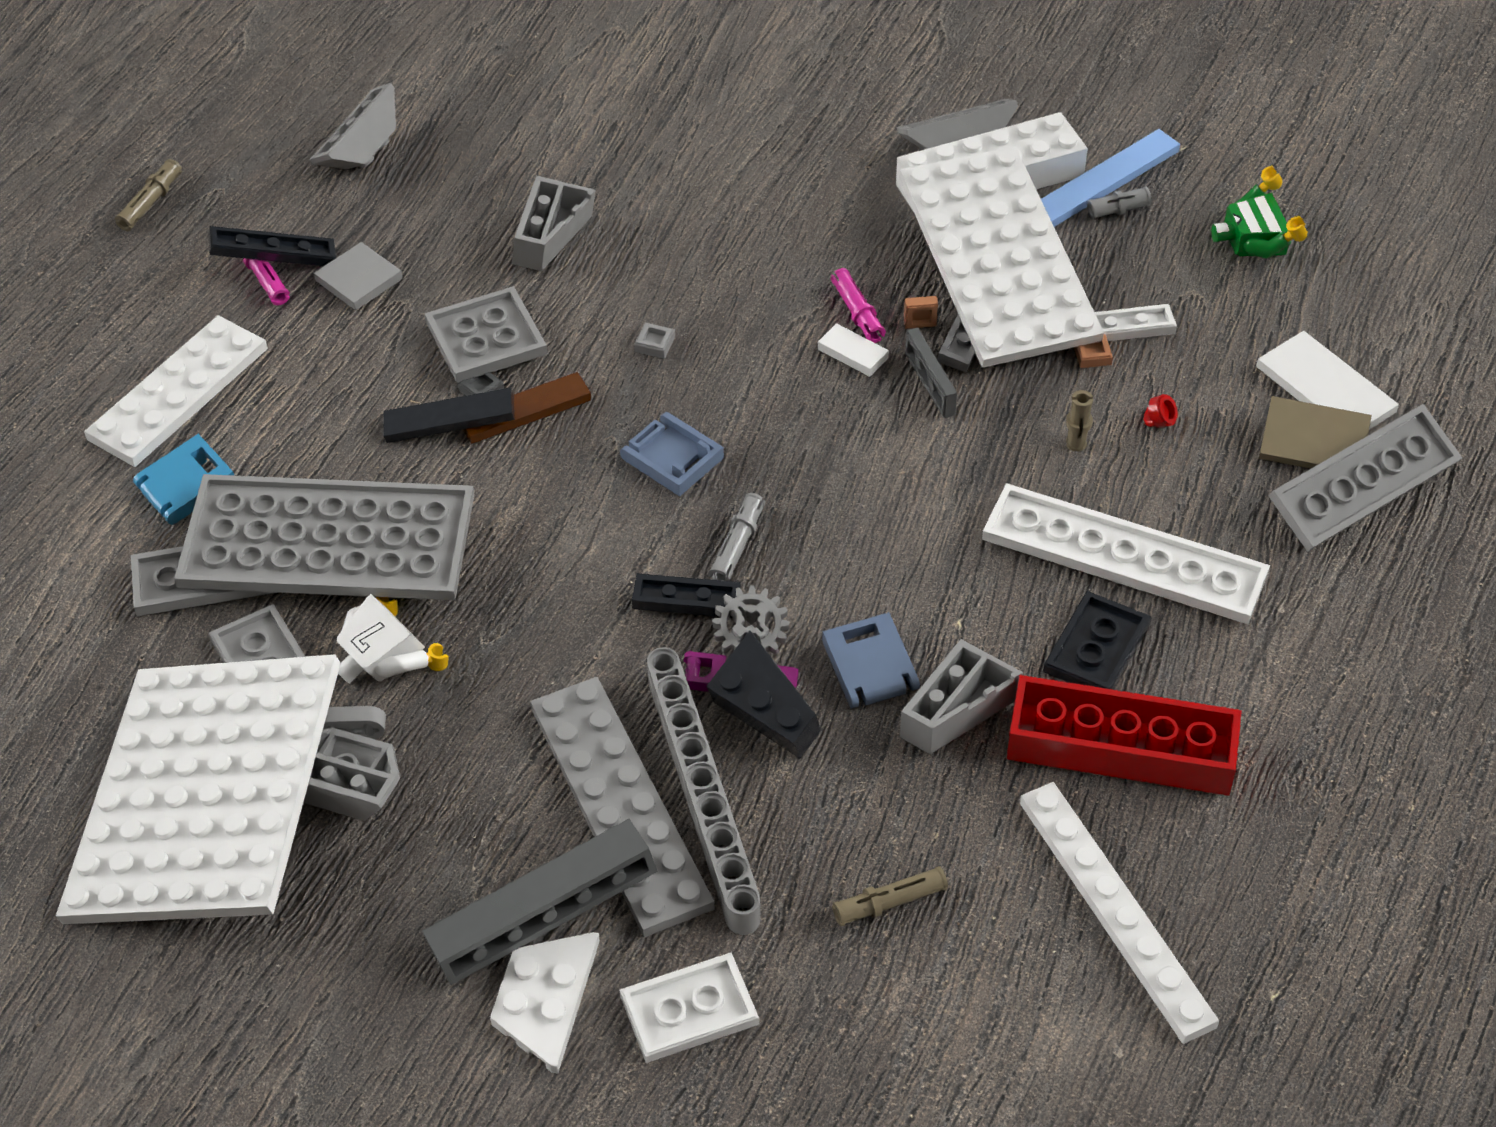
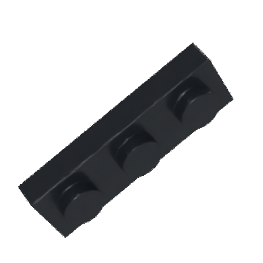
M637 573L632 596V609L717 616L715 614L716 605L725 607L723 596L726 594L731 598H735L736 588L739 587L741 589V582Z

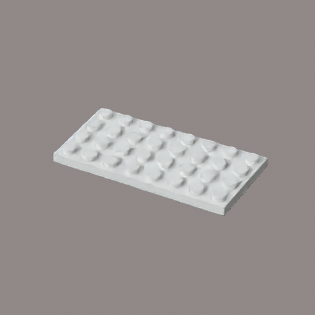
M1016 146L900 169L899 179L982 368L1103 340L1104 331Z

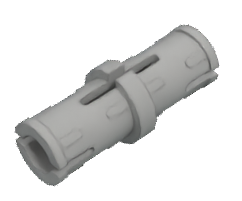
M1146 186L1123 193L1118 190L1114 191L1110 196L1088 200L1087 209L1091 219L1114 213L1123 215L1127 210L1150 206L1152 199L1150 191Z

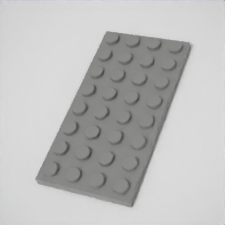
M203 474L174 577L177 588L348 596H369L372 594L374 597L456 600L474 500V488L469 485Z

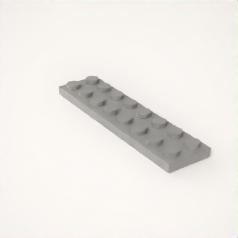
M598 677L531 700V710L593 836L596 837L607 831L610 827L630 819L650 849L658 872L621 892L643 937L645 938L715 910L714 900Z

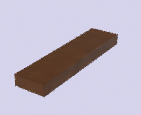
M575 372L514 394L515 420L463 429L470 443L473 444L591 401V392L579 373Z

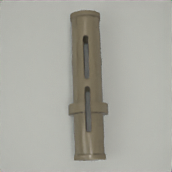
M167 159L155 174H150L146 179L145 186L115 217V222L121 229L130 231L160 196L166 195L170 184L182 173L180 164L173 159Z
M938 866L932 870L876 889L872 886L864 888L862 894L832 903L835 919L839 926L842 927L847 923L868 916L872 918L882 916V911L947 890V878L943 869Z

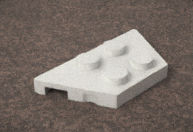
M591 932L524 946L514 950L490 1016L492 1026L505 1036L514 1038L517 1045L528 1054L532 1052L546 1063V1068L552 1073L558 1074L600 942L599 933Z

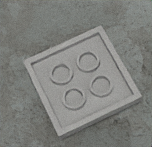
M514 286L424 313L426 324L457 383L548 354L547 345Z

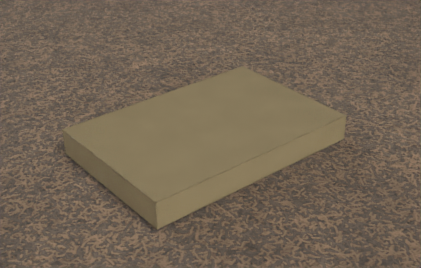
M1272 396L1259 459L1311 469L1368 436L1372 415Z

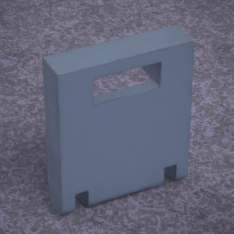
M665 412L660 416V422L655 419L629 441V446L625 445L620 450V455L624 461L673 493L681 496L724 459V449L721 445L672 414ZM696 459H700L687 472H685V469L689 465H691Z
M889 612L823 631V645L851 709L859 707V699L856 693L861 690L860 694L864 704L869 705L906 694V684L903 677L906 678L911 691L920 688L916 671ZM874 632L873 637L862 639L847 644L845 641L851 638H855L858 636Z

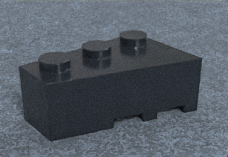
M749 630L706 687L715 704L800 759L822 731L814 711Z

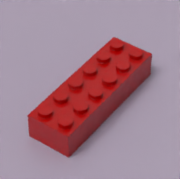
M1020 675L1006 759L1229 796L1236 772L1242 710Z

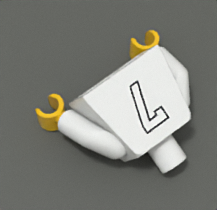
M370 594L362 605L354 607L347 612L342 630L337 636V642L349 654L341 662L338 674L349 684L363 670L377 681H382L385 678L407 671L425 668L427 665L434 671H442L448 666L449 656L446 654L442 656L443 646L439 643L431 644L428 648V653L423 650L425 646L395 617L398 614V603L396 599L389 602V597L375 598Z

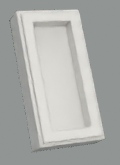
M835 324L818 341V350L869 377L889 357V350L839 324Z

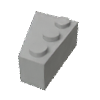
M536 176L514 237L512 264L542 271L592 217L596 190Z
M960 639L901 711L900 738L932 754L1015 702L1019 676L1023 675V672Z

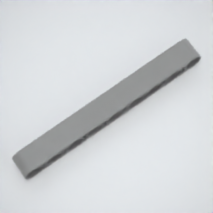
M657 648L649 653L647 657L648 680L653 700L726 924L734 933L747 935L754 932L761 922L760 895L679 656L670 648ZM725 845V846H727V847H725V848H719V847H717V846ZM731 876L739 877L737 879H727ZM740 908L750 909V910L744 911V912L737 911V909H740Z

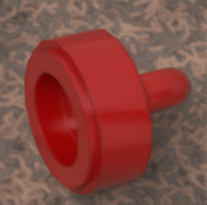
M1167 394L1151 398L1144 413L1145 425L1158 428L1174 425L1178 417L1175 401Z

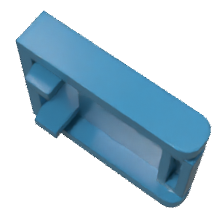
M198 433L136 474L133 482L162 517L164 516L169 524L173 525L193 512L203 474H235ZM207 458L216 467L209 473L201 466L207 462Z

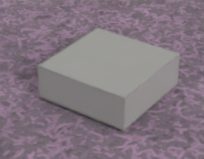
M645 323L634 343L635 352L665 359L675 339V329Z

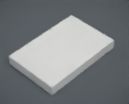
M732 953L620 989V997L646 1063L759 1025V1016Z

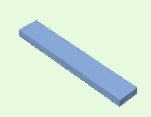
M1158 129L1041 198L1053 226L1055 227L1085 209L1088 200L1105 197L1178 153L1180 143Z

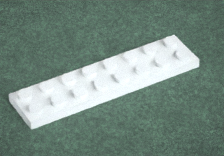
M1007 483L982 534V540L1248 625L1270 568L1268 564Z

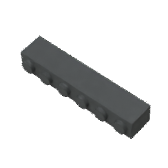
M627 819L585 843L577 845L572 850L550 862L542 864L537 869L515 881L507 883L504 887L480 900L472 902L469 906L445 919L437 921L422 932L449 984L453 985L658 871L649 847L631 820Z

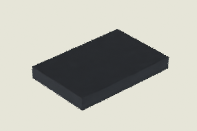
M1086 591L1045 661L1043 672L1069 683L1114 690L1149 628L1152 616Z

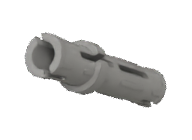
M755 493L746 494L737 515H733L729 523V533L708 572L712 580L730 581V577L748 538L753 536L757 529V519L765 506V500H762L760 495Z

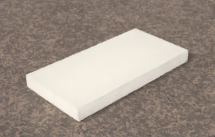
M1305 331L1300 332L1257 360L1256 367L1301 402L1372 415L1369 430L1397 412L1399 406L1397 402Z

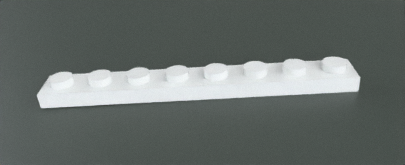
M1051 782L1021 795L1020 805L1182 1044L1217 1029L1219 1019L1055 783Z

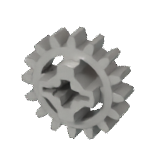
M750 585L747 594H743L742 590L738 587L736 588L735 598H731L727 594L724 595L725 607L716 605L715 614L720 618L712 619L713 628L719 629L714 633L715 641H724L721 646L722 652L726 653L731 649L734 651L750 630L766 651L777 655L779 653L777 642L786 643L787 635L782 631L789 630L790 622L782 620L787 617L788 610L786 607L778 608L780 597L776 596L771 600L768 599V589L766 588L761 594H756L754 585ZM731 615L736 625L732 627V631L729 633L727 622ZM771 617H773L775 622L772 634L766 626L770 622ZM747 621L748 623L753 624L756 621L757 627L754 628L752 625H750L747 628H745V622Z

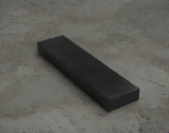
M217 226L209 227V255L325 266L336 259L333 238Z
M511 388L385 410L383 436L386 443L512 421L515 420L514 394Z

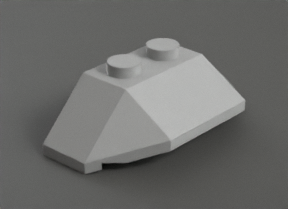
M388 83L371 89L361 103L309 159L311 163L344 170L358 166L360 168L368 166L374 160L373 155L375 152L389 143L388 137L396 129L394 86Z
M1002 99L897 127V132L922 150L1005 128L1016 111L1018 104L1017 100Z
M336 728L324 729L304 803L366 821L383 807L400 780L395 748L392 744Z

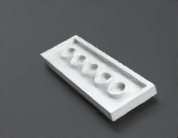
M219 315L216 316L84 431L87 440L136 467L268 349L266 340Z

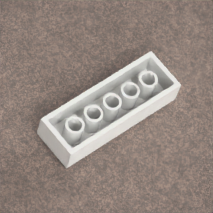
M1059 112L897 157L896 186L911 207L899 179L900 169L1016 146L1037 190L1075 179L1084 174L1088 148L1063 114Z

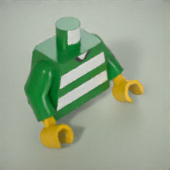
M1268 166L1262 170L1261 178L1263 182L1260 185L1256 184L1242 198L1227 207L1224 223L1213 224L1211 227L1213 241L1215 243L1230 241L1235 254L1240 257L1257 256L1268 259L1276 255H1287L1288 246L1291 245L1292 239L1300 242L1307 237L1308 232L1302 217L1295 216L1286 222L1273 194L1266 193L1268 189L1277 190L1282 186V178L1273 166Z

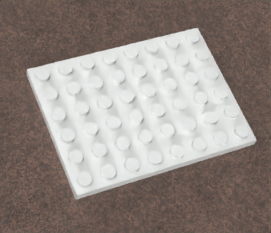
M333 654L138 669L56 913L57 919L62 924L273 915L341 664L337 656Z

